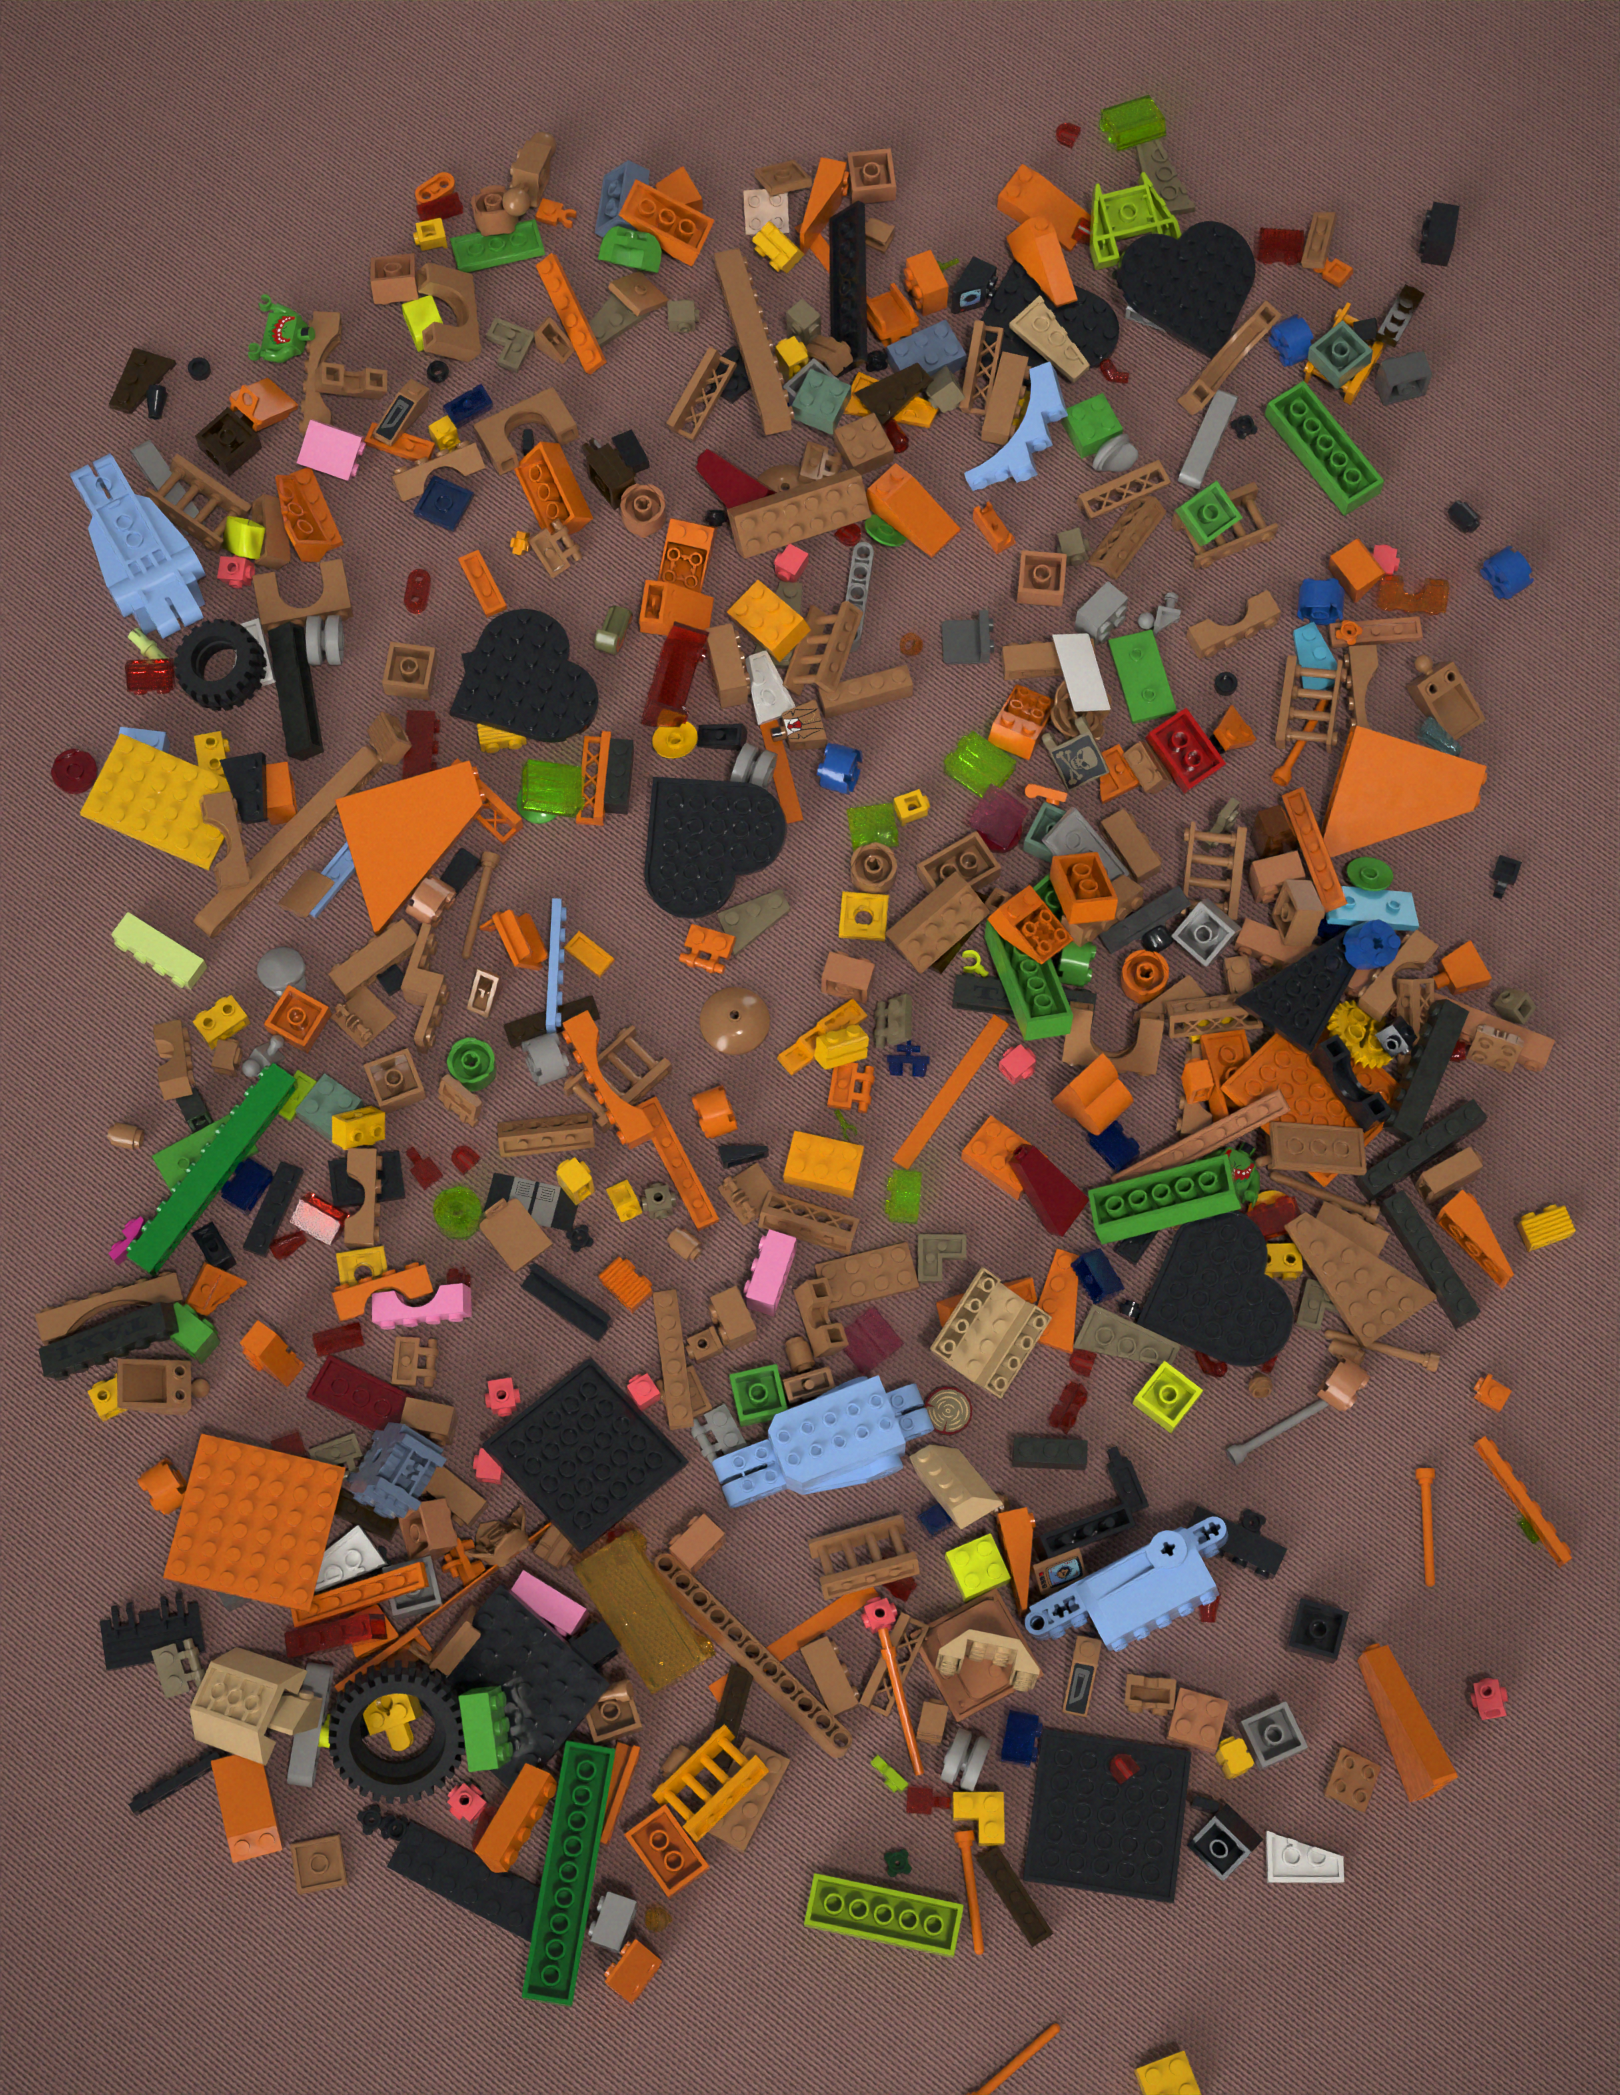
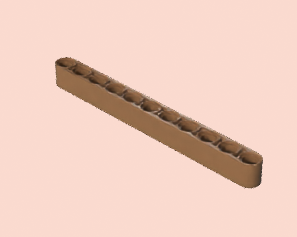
M368 745L362 747L246 864L251 868L252 878L249 879L250 882L245 887L221 890L196 915L193 923L211 939L216 937L339 813L335 799L358 793L382 769L384 763L378 760L377 753Z
M667 1553L660 1554L656 1558L651 1572L654 1580L741 1667L746 1668L753 1675V1679L830 1756L834 1758L845 1756L852 1744L850 1732L674 1556ZM665 1565L669 1568V1571H662L659 1566ZM682 1582L687 1588H679L676 1583ZM693 1600H701L704 1605L698 1606ZM711 1617H718L722 1623H714ZM734 1634L739 1638V1640L733 1641L728 1637V1635ZM745 1652H753L756 1658H749ZM769 1669L774 1675L767 1676L763 1670ZM781 1687H788L791 1690V1693H784L781 1690ZM798 1705H806L809 1711H802ZM816 1722H823L827 1729H820ZM834 1740H841L844 1743V1747H838Z

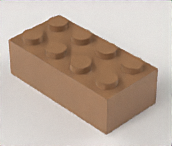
M954 872L885 934L906 961L921 974L991 912L969 883L957 872Z
M747 1737L739 1751L748 1760L756 1755L762 1760L769 1772L706 1833L745 1854L791 1764V1760ZM734 1760L727 1775L732 1778L742 1767Z

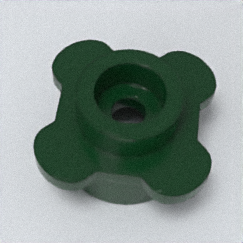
M902 1849L893 1854L891 1852L885 1854L884 1860L888 1864L887 1874L890 1877H895L901 1873L907 1875L911 1872L912 1867L908 1864L907 1859L909 1853L906 1850ZM896 1861H899V1862H900V1865H899V1866H897V1865L895 1864Z

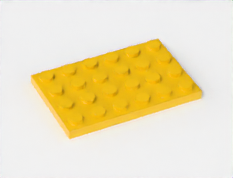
M120 733L80 811V815L209 871L225 837L214 826L203 823L199 800L203 795L229 792L231 790L226 778Z

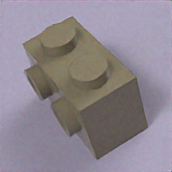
M803 298L786 312L787 335L790 338L795 336L798 342H803L805 346L809 343L812 344V340L821 335V315Z
M947 365L931 376L934 381L927 386L925 392L935 409L939 407L944 414L946 411L955 409L959 402L965 399L959 381Z

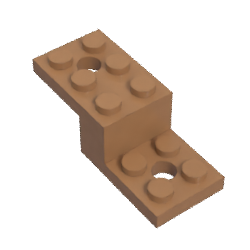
M422 923L401 989L406 1002L424 1007L414 1035V1041L418 1052L427 1055L429 1048L434 1047L436 1041L434 1033L436 1027L441 1026L444 1015L441 1012L443 1006L448 1004L451 992L448 990L449 985L446 983L445 976L430 971L431 963H429L431 955L436 954L438 942L436 941V934H434L432 925Z

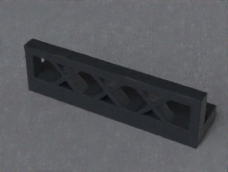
M533 1263L529 1268L531 1273L521 1285V1289L599 1343L613 1325L611 1317Z

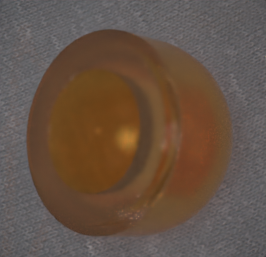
M914 633L905 634L900 641V650L905 655L916 656L923 649L921 637ZM913 640L912 647L907 650L905 647L906 643Z

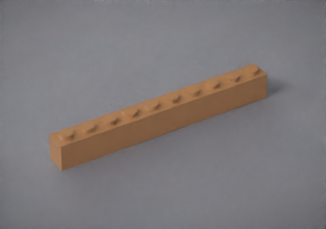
M740 248L714 253L716 273L765 435L792 430L791 420L795 419L793 408L787 405L789 403L787 389H782V386H784L782 373H777V369H779L777 356H772L771 352H774L771 338L767 339L766 335H769L766 322L761 320L764 318L761 305L757 306L756 304L758 302L757 291L751 288L753 286L751 272L747 273L746 271L748 269L746 256L742 257Z

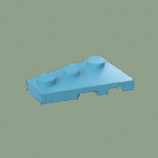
M1314 622L1293 631L1298 663L1302 667L1337 670L1338 664ZM1300 677L1304 689L1328 690L1335 686V679Z

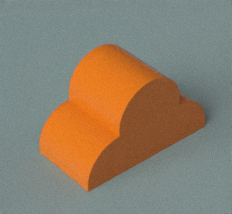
M1102 1053L1051 1102L1065 1115L1073 1119L1075 1118L1089 1132L1094 1135H1100L1134 1101L1128 1089L1118 1079L1119 1076L1116 1068Z

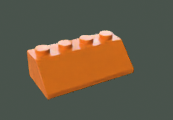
M540 441L519 461L520 466L514 470L541 530L546 527L550 534H552L555 528L551 523L559 519L563 525L567 526L569 529L568 534L571 535L586 526L593 519V516L560 444Z
M525 1763L474 1850L491 1871L495 1873L508 1872L510 1866L516 1862L521 1847L530 1838L531 1830L542 1817L546 1804L555 1795L558 1783L550 1773Z

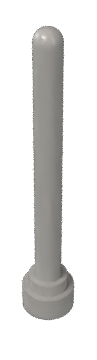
M1320 1399L1243 1445L1239 1444L1236 1446L1234 1444L1225 1449L1229 1460L1234 1466L1244 1462V1458L1247 1457L1249 1452L1316 1414L1329 1404Z

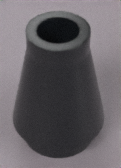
M161 385L148 386L146 391L148 418L154 420L162 419V412L168 397L166 387Z

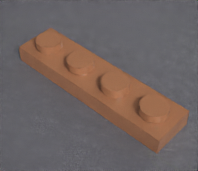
M1420 616L1354 621L1363 631L1356 638V644L1352 646L1421 641L1423 635ZM1329 623L1331 648L1350 646L1346 641L1337 639L1335 636L1336 631L1341 629L1342 623Z

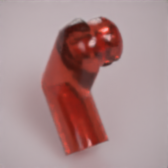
M1104 359L1101 362L1100 371L1107 381L1128 384V372L1117 371L1110 359Z
M1198 1351L1194 1353L1204 1374L1220 1378L1227 1373L1228 1367L1226 1363L1210 1361L1209 1356Z

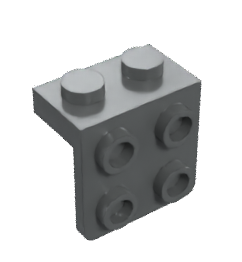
M979 610L978 620H952L942 623L943 661L945 664L989 663L990 653H994V639H990L989 632H993V618H989L988 610Z

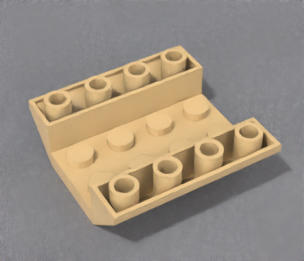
M981 1267L930 1347V1350L937 1358L965 1378L1001 1399L1052 1317L1036 1305L1023 1300L1000 1283L1001 1280L984 1267Z
M972 1629L967 1630L940 1648L935 1669L940 1670V1674L954 1676L955 1673L960 1674L964 1655H968L969 1660L982 1662L983 1659L993 1660L992 1664L1001 1667H1007V1664H1012L1009 1684L1014 1685L1013 1689L1028 1692V1688H1034L1040 1673V1669L1019 1639Z
M239 1647L211 1661L190 1706L195 1740L266 1766L276 1744L274 1740L264 1736L283 1691L298 1695L308 1671Z

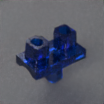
M911 1040L907 1041L906 1045H897V1052H906V1055L887 1054L890 1075L903 1076V1063L913 1064L912 1076L925 1077L927 1064H930V1057L911 1055V1052L920 1053L921 1046L911 1045Z

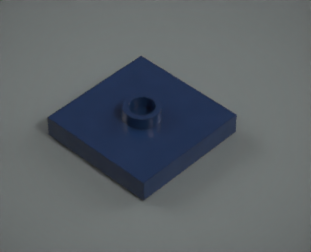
M433 475L413 513L419 518L455 532L474 497V492Z

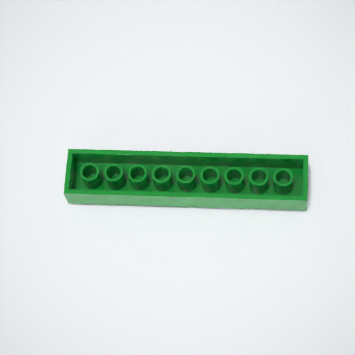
M272 1063L270 1067L266 1065L258 1076L260 1080L255 1086L252 1084L244 1094L246 1099L241 1105L237 1103L229 1114L231 1118L227 1124L222 1123L215 1132L217 1137L214 1141L206 1143L200 1152L202 1156L198 1162L193 1161L187 1168L185 1173L188 1175L182 1182L179 1180L171 1190L173 1195L168 1201L163 1200L156 1209L158 1214L154 1220L149 1219L141 1229L144 1232L138 1240L134 1239L127 1247L128 1254L126 1256L129 1260L152 1277L156 1276L299 1087L297 1080L275 1063Z
M566 1741L521 1996L523 2000L572 2007L616 1749Z

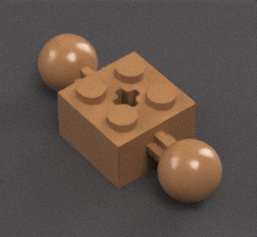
M544 131L537 132L530 138V141L526 140L523 148L518 150L517 161L511 165L510 175H513V179L511 180L509 190L503 195L502 205L504 210L512 216L525 214L529 207L537 208L550 181L551 157L555 154L557 148L556 140L550 133Z

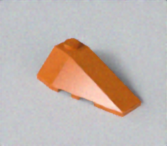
M1049 213L1026 220L1006 237L1013 258L1026 269V273L1038 283L1040 289L1056 308L1077 301L1074 286Z
M277 475L275 480L284 527L301 562H320L332 543L296 476Z

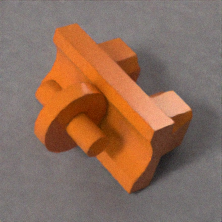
M457 1538L458 1546L444 1556L446 1564L441 1567L443 1573L450 1572L453 1579L460 1577L463 1586L466 1587L485 1572V1568L480 1560L470 1563L468 1557L464 1554L465 1551L476 1549L473 1540L460 1541V1538Z

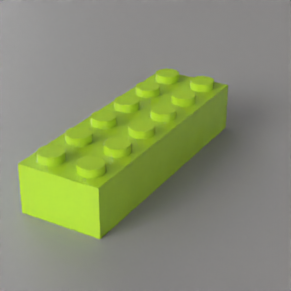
M814 1873L804 1927L953 1958L964 1905Z

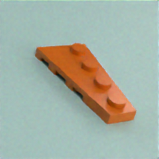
M1057 1248L1037 1307L1050 1315L1052 1319L1037 1342L1072 1354L1080 1256Z

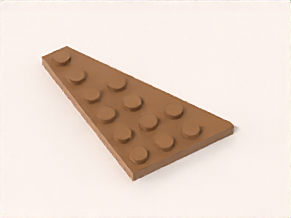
M1307 1212L1300 1214L1284 1225L1286 1231L1362 1348L1367 1347L1437 1298L1435 1293Z

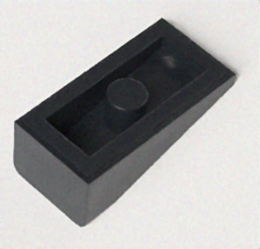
M632 429L611 438L615 448L620 452L626 466L630 465L635 473L650 468L649 460Z
M743 724L699 725L697 747L741 751L747 741V729Z
M461 848L440 878L455 889L457 893L455 898L481 867V862L464 848Z
M718 1146V1153L723 1169L767 1158L769 1156L768 1146Z
M213 1222L191 1233L209 1264L225 1271L237 1264Z

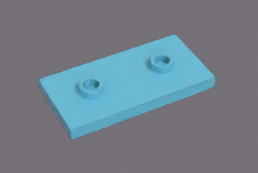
M1341 886L1348 904L1327 913L1325 912L1328 924L1353 926L1380 919L1389 924L1393 930L1415 932L1419 928L1412 892L1391 890L1368 891L1359 887Z

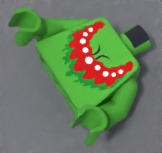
M261 295V299L268 302V304L258 303L260 310L264 312L273 310V313L268 315L261 350L257 343H250L249 350L255 352H248V357L253 361L263 357V360L284 363L293 356L301 355L304 352L306 341L315 339L314 328L308 327L302 320V316L291 308L279 303L273 304L268 295Z
M1243 1142L1238 1151L1232 1147H1227L1225 1150L1219 1149L1205 1155L1202 1159L1195 1160V1162L1227 1154L1234 1169L1240 1203L1243 1204L1244 1201H1250L1252 1203L1251 1207L1254 1208L1260 1191V1173L1256 1170L1255 1161L1250 1159L1255 1151L1252 1145Z

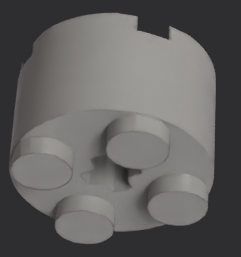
M556 1032L546 1033L522 1042L523 1052L528 1051L527 1059H525L533 1080L538 1082L537 1086L561 1079L568 1074L567 1066H569L566 1054L560 1053L558 1048L560 1041Z

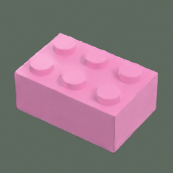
M769 1229L767 1236L762 1235L758 1248L760 1249V1257H755L751 1267L752 1280H747L743 1294L747 1308L775 1316L797 1251V1238Z
M524 1570L511 1589L566 1641L569 1637L572 1638L578 1635L590 1616L586 1608Z

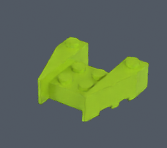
M1142 172L1138 178L1139 186L1102 195L1099 183L1095 185L1092 191L1089 245L1095 270L1117 265L1120 259L1115 242L1117 240L1152 232V234L1168 235L1175 239L1180 237L1181 232L1177 219L1170 213L1164 200L1159 197L1153 188L1154 185L1145 172Z

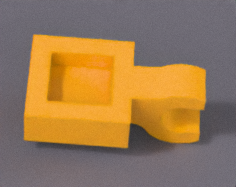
M517 531L516 538H511L510 547H513L512 553L525 555L526 551L529 552L531 546L528 543L529 541L526 540L530 537L529 532Z

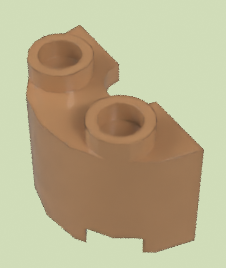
M1127 1674L1125 1705L1128 1706V1712L1142 1713L1143 1710H1152L1153 1715L1167 1716V1711L1174 1710L1176 1679L1149 1678L1141 1675Z

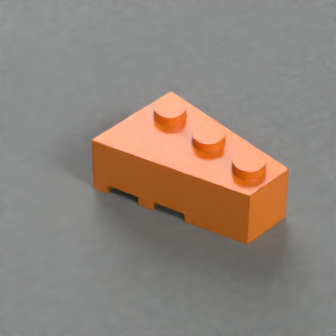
M259 1320L256 1321L240 1341V1345L243 1348L242 1353L246 1356L245 1358L249 1361V1364L258 1372H261L263 1369L286 1387L291 1384L305 1366L301 1360L296 1358L297 1355L293 1351L288 1352L286 1350L288 1345Z

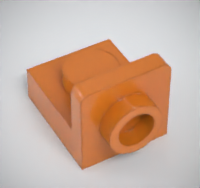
M1488 1373L1485 1378L1480 1377L1473 1388L1477 1392L1473 1398L1499 1413L1512 1390L1491 1379L1493 1375Z

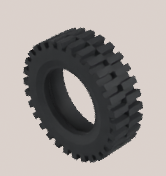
M395 1660V1667L389 1668L388 1661L380 1662V1670L376 1671L374 1665L367 1667V1675L364 1676L361 1671L355 1675V1682L353 1683L349 1680L345 1684V1692L340 1690L338 1693L337 1703H333L329 1721L330 1756L333 1757L335 1769L340 1768V1777L343 1781L349 1778L348 1786L353 1790L360 1786V1795L364 1797L367 1796L369 1791L372 1792V1800L377 1802L380 1801L381 1795L386 1796L387 1804H393L394 1797H400V1804L408 1803L409 1795H413L414 1801L422 1800V1791L425 1790L427 1796L434 1794V1785H437L440 1789L445 1786V1777L451 1780L455 1774V1767L459 1768L461 1755H464L465 1752L459 1695L455 1689L451 1691V1683L447 1679L442 1682L441 1674L436 1670L430 1675L429 1667L426 1665H422L421 1669L417 1670L416 1662L409 1661L408 1668L402 1667V1660ZM390 1694L412 1695L421 1699L430 1708L435 1720V1732L430 1744L422 1753L408 1760L390 1761L376 1756L366 1747L360 1734V1721L366 1708L379 1697Z

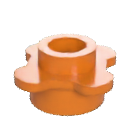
M1344 620L1341 629L1336 631L1335 636L1337 639H1343L1348 645L1352 646L1356 644V638L1362 634L1363 630L1355 622Z

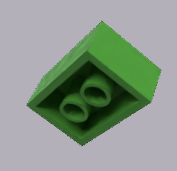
M500 1685L475 1688L461 1694L459 1702L469 1772L500 1768L511 1761L513 1756V1746L511 1742H508L507 1732L510 1730V1723L508 1717H505L504 1707L506 1706L505 1692H502Z

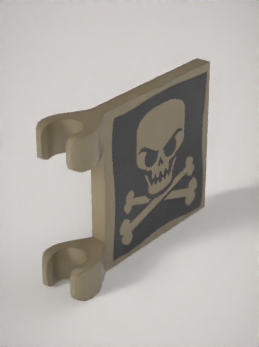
M1084 716L1075 720V725L1081 735L1063 744L1057 745L1052 732L1042 736V740L1048 748L1068 792L1110 772Z

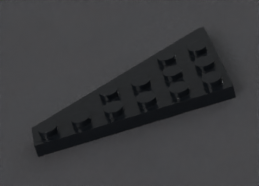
M1352 926L1236 998L1234 1003L1306 1054L1311 1053L1356 971V968L1347 961L1344 954L1346 948L1343 945L1344 936Z

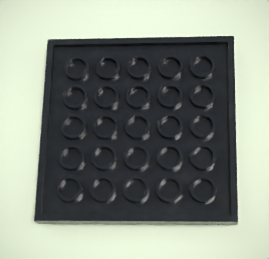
M592 1358L585 1361L482 1445V1448L580 1554L683 1470L689 1463Z
M501 1583L473 1617L472 1626L481 1632L480 1638L450 1675H445L437 1668L436 1671L441 1674V1681L443 1682L447 1679L451 1683V1691L455 1689L459 1696L471 1689L501 1685V1690L506 1695L504 1712L505 1717H508L510 1723V1730L507 1732L508 1742H511L513 1746V1756L511 1761L490 1771L511 1789L525 1763L541 1770L544 1769L613 1682L504 1583ZM432 1670L429 1671L430 1675L434 1673ZM418 1698L421 1708L434 1719L430 1708Z
M1043 1729L1023 1881L1174 1904L1192 1751ZM1119 1758L1133 1774L1128 1779L1124 1777L1114 1763Z

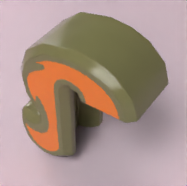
M616 605L609 608L602 629H597L595 634L594 646L597 650L611 655H617L620 652L626 631L631 625L633 617L631 610Z

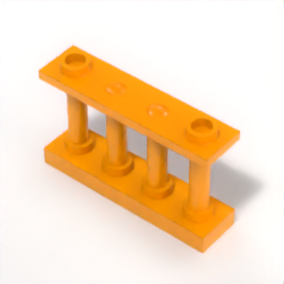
M1347 302L1343 309H1338L1334 317L1336 322L1333 327L1342 320L1354 327L1353 322L1360 321L1348 315L1351 307L1350 303ZM1375 341L1373 346L1369 345L1373 350L1371 363L1357 373L1352 381L1349 380L1340 387L1346 393L1343 402L1352 405L1387 344ZM1310 361L1307 362L1303 370L1306 373L1305 383L1308 384L1313 374L1328 381Z
M725 1724L720 1729L715 1730L711 1737L666 1782L661 1783L652 1794V1797L661 1807L670 1803L687 1821L682 1827L696 1843L769 1772L762 1760L756 1755L748 1760L731 1743L735 1736ZM723 1749L742 1767L732 1778L713 1761ZM705 1767L723 1784V1787L713 1796L694 1778ZM686 1785L705 1802V1805L695 1814L676 1796Z

